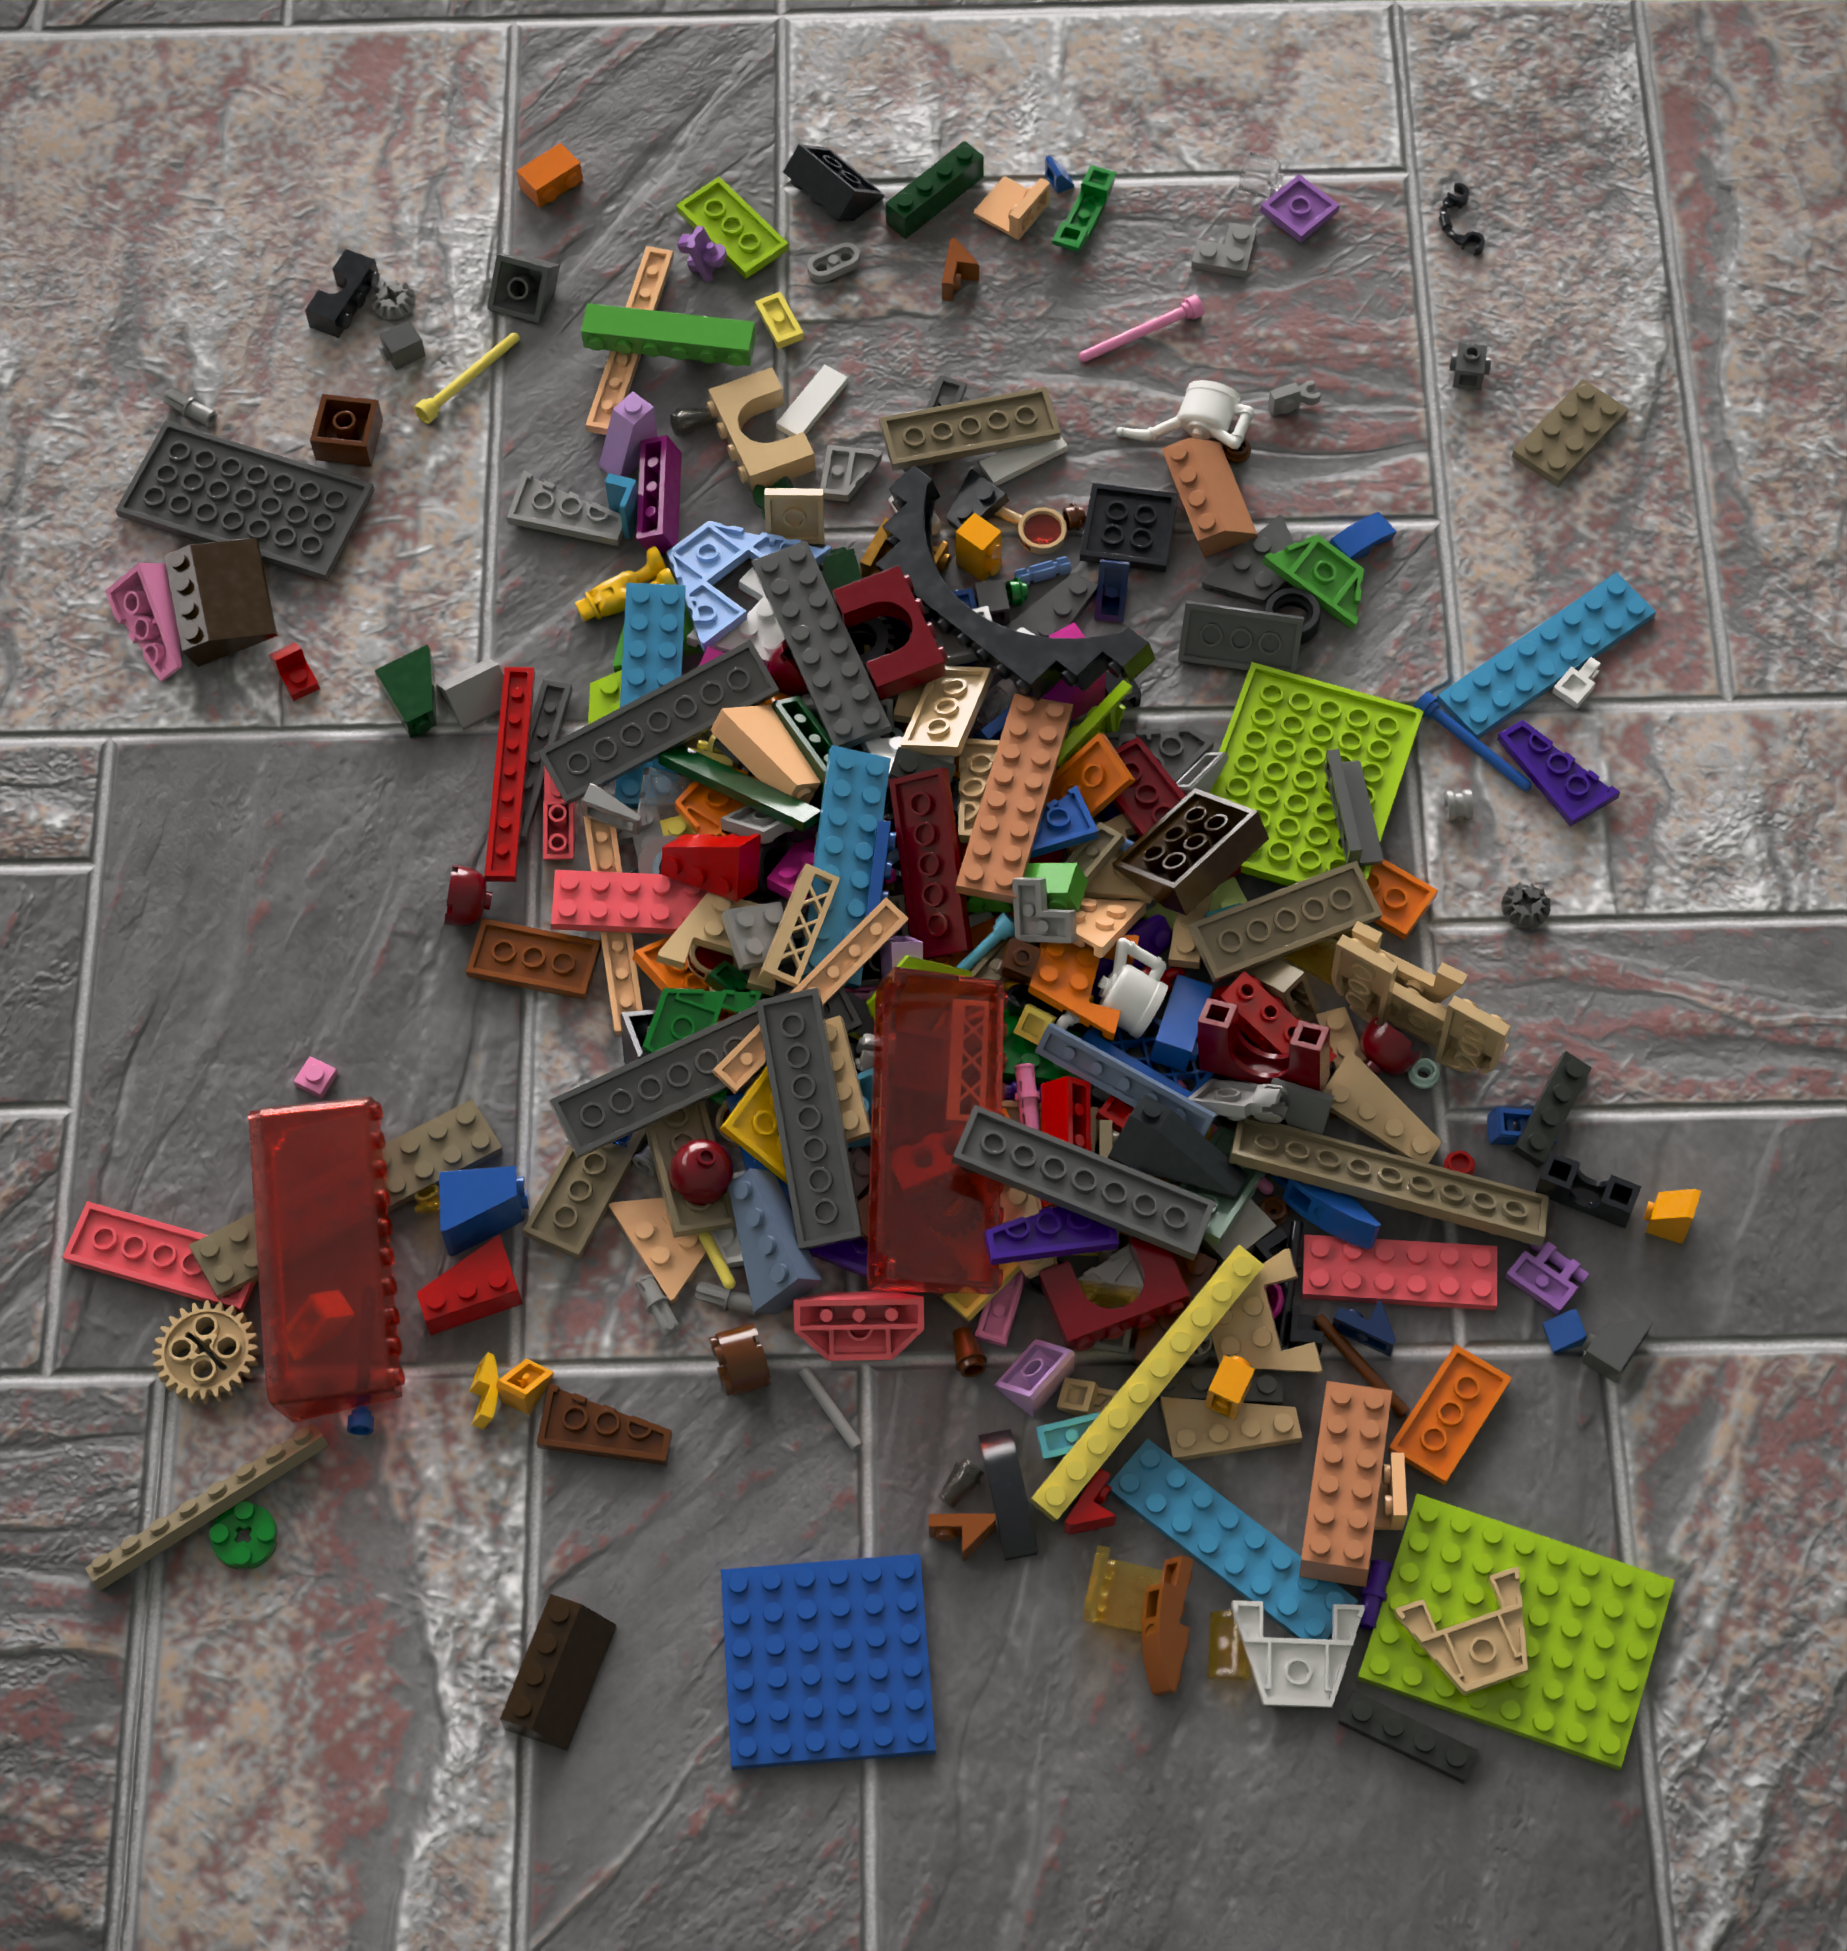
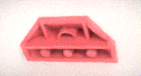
M895 1291L825 1292L793 1300L794 1333L806 1341L827 1361L893 1360L924 1331V1297Z

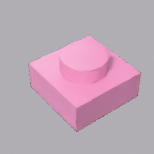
M309 1056L294 1079V1084L296 1087L322 1099L337 1077L338 1072L336 1068Z

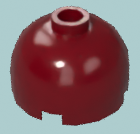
M784 639L770 654L768 671L776 683L779 692L792 697H802V695L809 694Z
M459 865L452 866L444 925L466 927L480 920L484 909L490 910L493 892L487 891L485 878L475 869Z
M1373 1016L1361 1033L1359 1041L1360 1051L1367 1059L1365 1064L1378 1076L1381 1072L1391 1076L1402 1075L1408 1072L1423 1056L1422 1051L1419 1049L1415 1054L1411 1050L1413 1043L1386 1022L1379 1026L1376 1024L1379 1018Z
M699 1139L689 1141L680 1147L671 1161L668 1176L673 1190L676 1192L677 1189L687 1202L698 1205L713 1204L728 1192V1186L732 1183L734 1166L731 1156L723 1146L711 1140Z

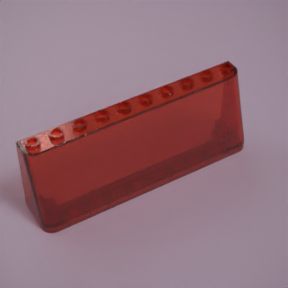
M894 967L880 981L877 987L874 1022L867 1286L869 1290L883 1292L994 1294L1002 1285L1003 1271L999 1269V1264L990 1265L984 1233L985 1230L1001 1225L1003 1222L1004 1208L1000 1206V1194L1004 1190V1184L953 1164L951 1160L974 1105L1005 1117V1114L1002 1113V1102L1006 1095V1085L1002 1083V1072L1005 1070L1007 1062L1006 1053L1003 1052V1041L1007 1035V1024L1003 1022V1011L1007 1007L1008 996L1004 992V981Z
M372 1097L266 1107L250 1111L248 1119L265 1384L271 1406L290 1421L297 1422L403 1397L402 1385L405 1384V1375L399 1360V1355L402 1354L403 1348L401 1340L397 1335L400 1315L395 1306L394 1299L398 1288L392 1274L395 1255L390 1246L389 1238L393 1234V1228L387 1213V1206H390V1195L385 1188V1177L388 1176V1168L383 1159L382 1152L386 1142L380 1128V1120L383 1119L381 1104Z

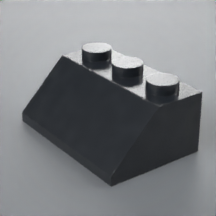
M798 144L783 171L791 179L790 183L794 187L806 191L809 194L808 198L813 203L825 207L828 210L827 214L839 222L842 220H856L885 196L883 192L835 152L826 147Z

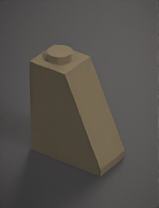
M1278 958L1245 970L1248 975L1258 978L1263 984V988L1272 997L1275 996L1282 1000L1286 1005V1010L1295 1018L1311 1023L1315 1019L1316 1014L1320 1013L1305 972ZM1243 972L1235 974V978L1237 979Z

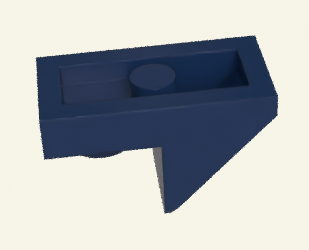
M1100 560L1094 619L1124 622L1130 562Z
M1380 1300L1369 1320L1365 1319L1356 1310L1338 1308L1332 1325L1342 1335L1391 1357L1396 1338Z

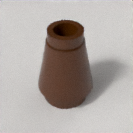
M970 1327L956 1329L953 1332L956 1369L964 1377L980 1375L986 1369L987 1358Z

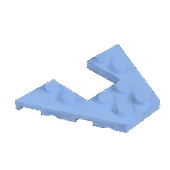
M708 521L666 552L667 560L677 585H686L685 606L703 651H706L707 646L711 647L747 620V611L712 585L748 558L755 560L798 544L802 540H787L783 536L762 532L760 535L744 532V528L724 526L722 523ZM826 545L825 548L809 546L817 565L824 562L826 555H830V546Z

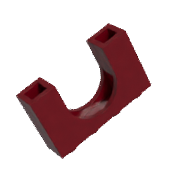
M899 565L833 590L834 602L846 628L876 617L889 616L903 621L912 631L910 639L902 648L866 662L867 674L880 701L946 676L945 664L948 663L943 646L938 647L934 640L937 639V635L932 623H926L923 617L925 609L921 599H915L912 591H914L912 580L908 574L903 575Z
M1207 998L1197 1021L1200 1070L1256 1084H1271L1274 1077L1320 1092L1324 1091L1329 1078V1027L1299 1020L1289 1043V1053L1271 1054L1255 1048L1243 1038L1238 1027V1005Z
M1130 1237L1129 1250L1144 1286L1139 1296L1132 1303L1116 1309L1095 1305L1084 1295L1070 1261L1040 1271V1287L1066 1348L1084 1351L1091 1348L1095 1341L1106 1337L1108 1340L1116 1339L1122 1336L1125 1330L1132 1327L1144 1328L1153 1324L1156 1318L1168 1315V1317H1173L1181 1314L1189 1305L1190 1294L1172 1253L1136 1237Z

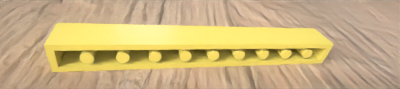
M1238 1245L1230 1253L1029 1499L1032 1505L1053 1522L1058 1520L1260 1272L1264 1264L1241 1245Z

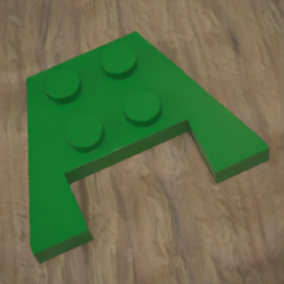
M663 988L642 1049L650 1054L717 1023L721 1011L735 1015L756 1005V1001L760 1000L762 992L750 990V992H735V990L704 991V989ZM728 1089L708 1099L717 1106L722 1107Z

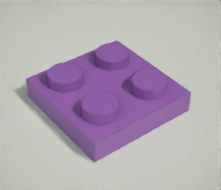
M1298 174L1261 204L1260 212L1298 242L1302 243L1339 212L1340 205Z

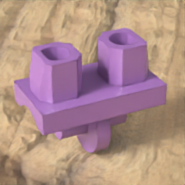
M696 226L693 234H682L677 244L680 253L690 254L687 260L690 272H699L706 282L712 281L713 270L716 267H721L727 257L725 247L722 244L711 242L705 228L702 226Z

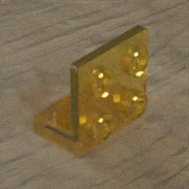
M1098 1545L1083 1608V1621L1142 1634V1612L1146 1587L1158 1584L1162 1571L1110 1559L1111 1548Z

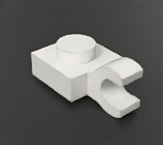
M1590 657L1579 671L1571 667L1553 687L1552 693L1577 709L1594 690L1595 682L1592 680L1598 675L1599 670L1597 669L1601 663Z

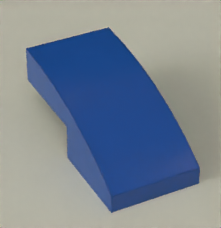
M1377 512L1339 532L1331 538L1330 544L1350 559L1355 560L1368 555L1373 546L1393 540L1397 531L1380 512Z

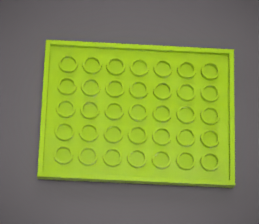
M1252 662L1219 752L1227 753L1229 758L1209 792L1210 794L1257 810L1268 834L1269 840L1241 865V873L1290 886L1346 865L1324 770L1327 750L1339 749L1342 762H1361L1379 842L1381 843L1424 711L1409 705ZM1373 865L1360 867L1367 882Z
M1416 1494L1385 1591L1388 1596L1386 1601L1382 1602L1376 1623L1377 1626L1373 1628L1357 1680L1620 1771L1675 1580ZM1518 1566L1528 1671L1524 1675L1463 1696L1400 1623L1394 1611L1396 1608L1424 1599L1437 1631L1500 1610L1488 1582L1489 1576Z

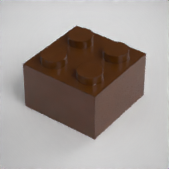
M322 394L310 438L315 460L371 467L383 423L379 401Z

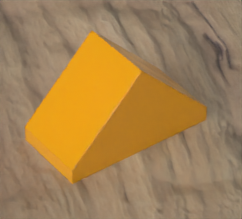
M526 1358L497 1381L496 1387L501 1402L530 1416L553 1378L554 1372Z

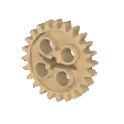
M208 1300L205 1301L203 1309H199L194 1302L192 1303V1312L187 1313L186 1310L180 1308L181 1318L177 1319L170 1316L169 1320L172 1326L170 1328L166 1326L160 1327L165 1337L155 1338V1342L160 1348L152 1351L155 1359H158L153 1364L157 1371H161L158 1374L161 1382H167L165 1386L169 1392L176 1389V1395L179 1399H182L188 1393V1399L191 1403H194L197 1397L201 1396L203 1403L207 1404L211 1395H214L215 1399L220 1402L222 1392L225 1391L232 1397L233 1390L231 1387L236 1385L243 1389L244 1385L241 1378L253 1377L248 1367L258 1366V1362L253 1356L260 1354L258 1345H254L259 1341L256 1333H252L254 1327L251 1322H246L245 1314L242 1312L236 1315L237 1311L233 1305L225 1311L221 1301L218 1302L215 1309H212ZM214 1327L211 1333L201 1335L204 1328ZM192 1334L207 1352L212 1351L216 1360L227 1368L221 1370L205 1352H200L197 1344L186 1336ZM228 1347H236L232 1354L222 1355ZM190 1349L189 1354L185 1357H177L181 1350ZM212 1369V1373L208 1377L199 1378V1374L202 1371Z

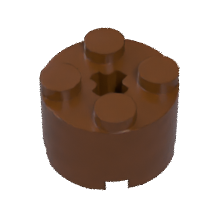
M754 1323L722 1331L709 1338L713 1355L716 1356L717 1362L721 1366L717 1367V1372L727 1396L733 1395L734 1397L771 1385L769 1367L763 1346L760 1345L759 1341L756 1342L755 1336L759 1334Z

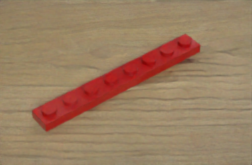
M504 667L484 873L486 882H516L536 674L534 667Z

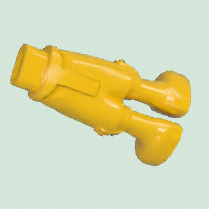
M656 546L647 550L646 565L636 572L624 571L594 587L589 593L586 592L585 598L575 602V606L584 622L594 617L599 620L602 617L625 611L627 583H645L654 580L649 584L677 585L669 568H666Z

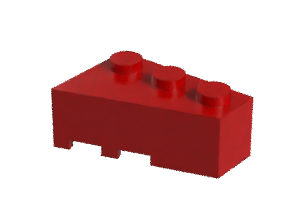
M683 834L662 847L661 875L738 902L758 889L761 834H752L751 836H738V834H729L727 836Z
M500 1234L416 1293L430 1335L523 1304Z

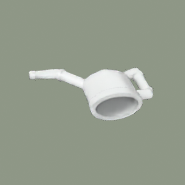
M1193 381L1189 383L1186 396L1176 417L1153 428L1149 427L1148 430L1118 427L1116 436L1141 441H1155L1156 438L1181 427L1194 439L1207 440L1209 438H1216L1231 449H1238L1241 443L1244 442L1245 433L1250 421L1254 417V410L1251 406L1240 404L1242 397L1231 387L1214 381ZM1234 415H1239L1240 418L1234 432L1228 433L1227 431Z
M1120 938L1116 943L1113 972L1108 978L1103 976L1097 985L1101 988L1099 996L1102 997L1099 1005L1120 1010L1117 1026L1138 1039L1149 1026L1167 993L1168 985L1160 981L1166 970V963L1159 956L1156 957L1137 946L1134 941ZM1129 954L1150 967L1149 975L1131 964H1126L1127 955ZM1066 1011L1057 1020L1055 1025L1066 1030L1068 1026L1071 1027L1080 1022L1077 1016Z

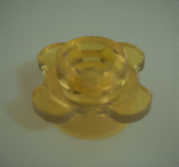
M432 1184L415 1193V1199L418 1203L414 1208L416 1213H432L440 1209V1189L437 1185Z

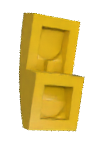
M489 1352L478 1363L469 1392L481 1396L471 1424L480 1429H484L493 1419L498 1399L496 1387L498 1381L497 1364L494 1354Z

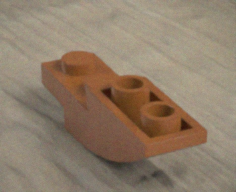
M1184 1555L1164 1561L1160 1582L1147 1586L1142 1612L1143 1660L1151 1692L1156 1696L1176 1692L1182 1678L1180 1671L1183 1658L1189 1647L1188 1636L1190 1627L1179 1622L1185 1612L1184 1600L1187 1588L1192 1581L1191 1570L1194 1560Z

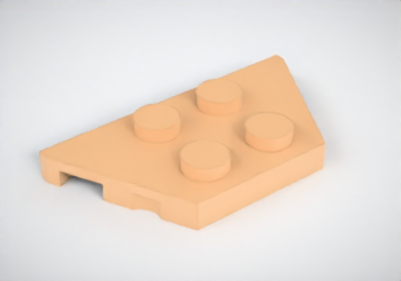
M1083 898L1079 912H1076L1077 941L1073 944L1084 947L1085 943L1094 947L1093 955L1102 958L1145 914L1146 902Z
M663 1198L610 1203L609 1210L649 1272L654 1275L663 1294L669 1298L670 1305L675 1304L685 1284L690 1282L696 1274L698 1265L703 1263L708 1256L698 1235L674 1238Z

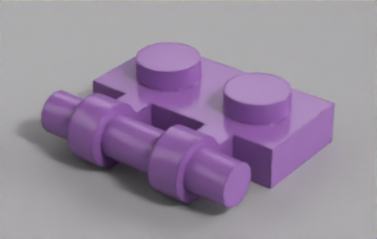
M1543 1242L1541 1247L1530 1244L1529 1248L1537 1252L1538 1255L1534 1257L1525 1250L1506 1273L1505 1279L1556 1315H1559L1578 1290V1287L1569 1280L1574 1278L1583 1285L1590 1274L1580 1267L1581 1263L1575 1259L1569 1260L1556 1251L1557 1247L1552 1243L1548 1242L1546 1244ZM1548 1261L1560 1268L1562 1272L1560 1274L1547 1266L1546 1263Z

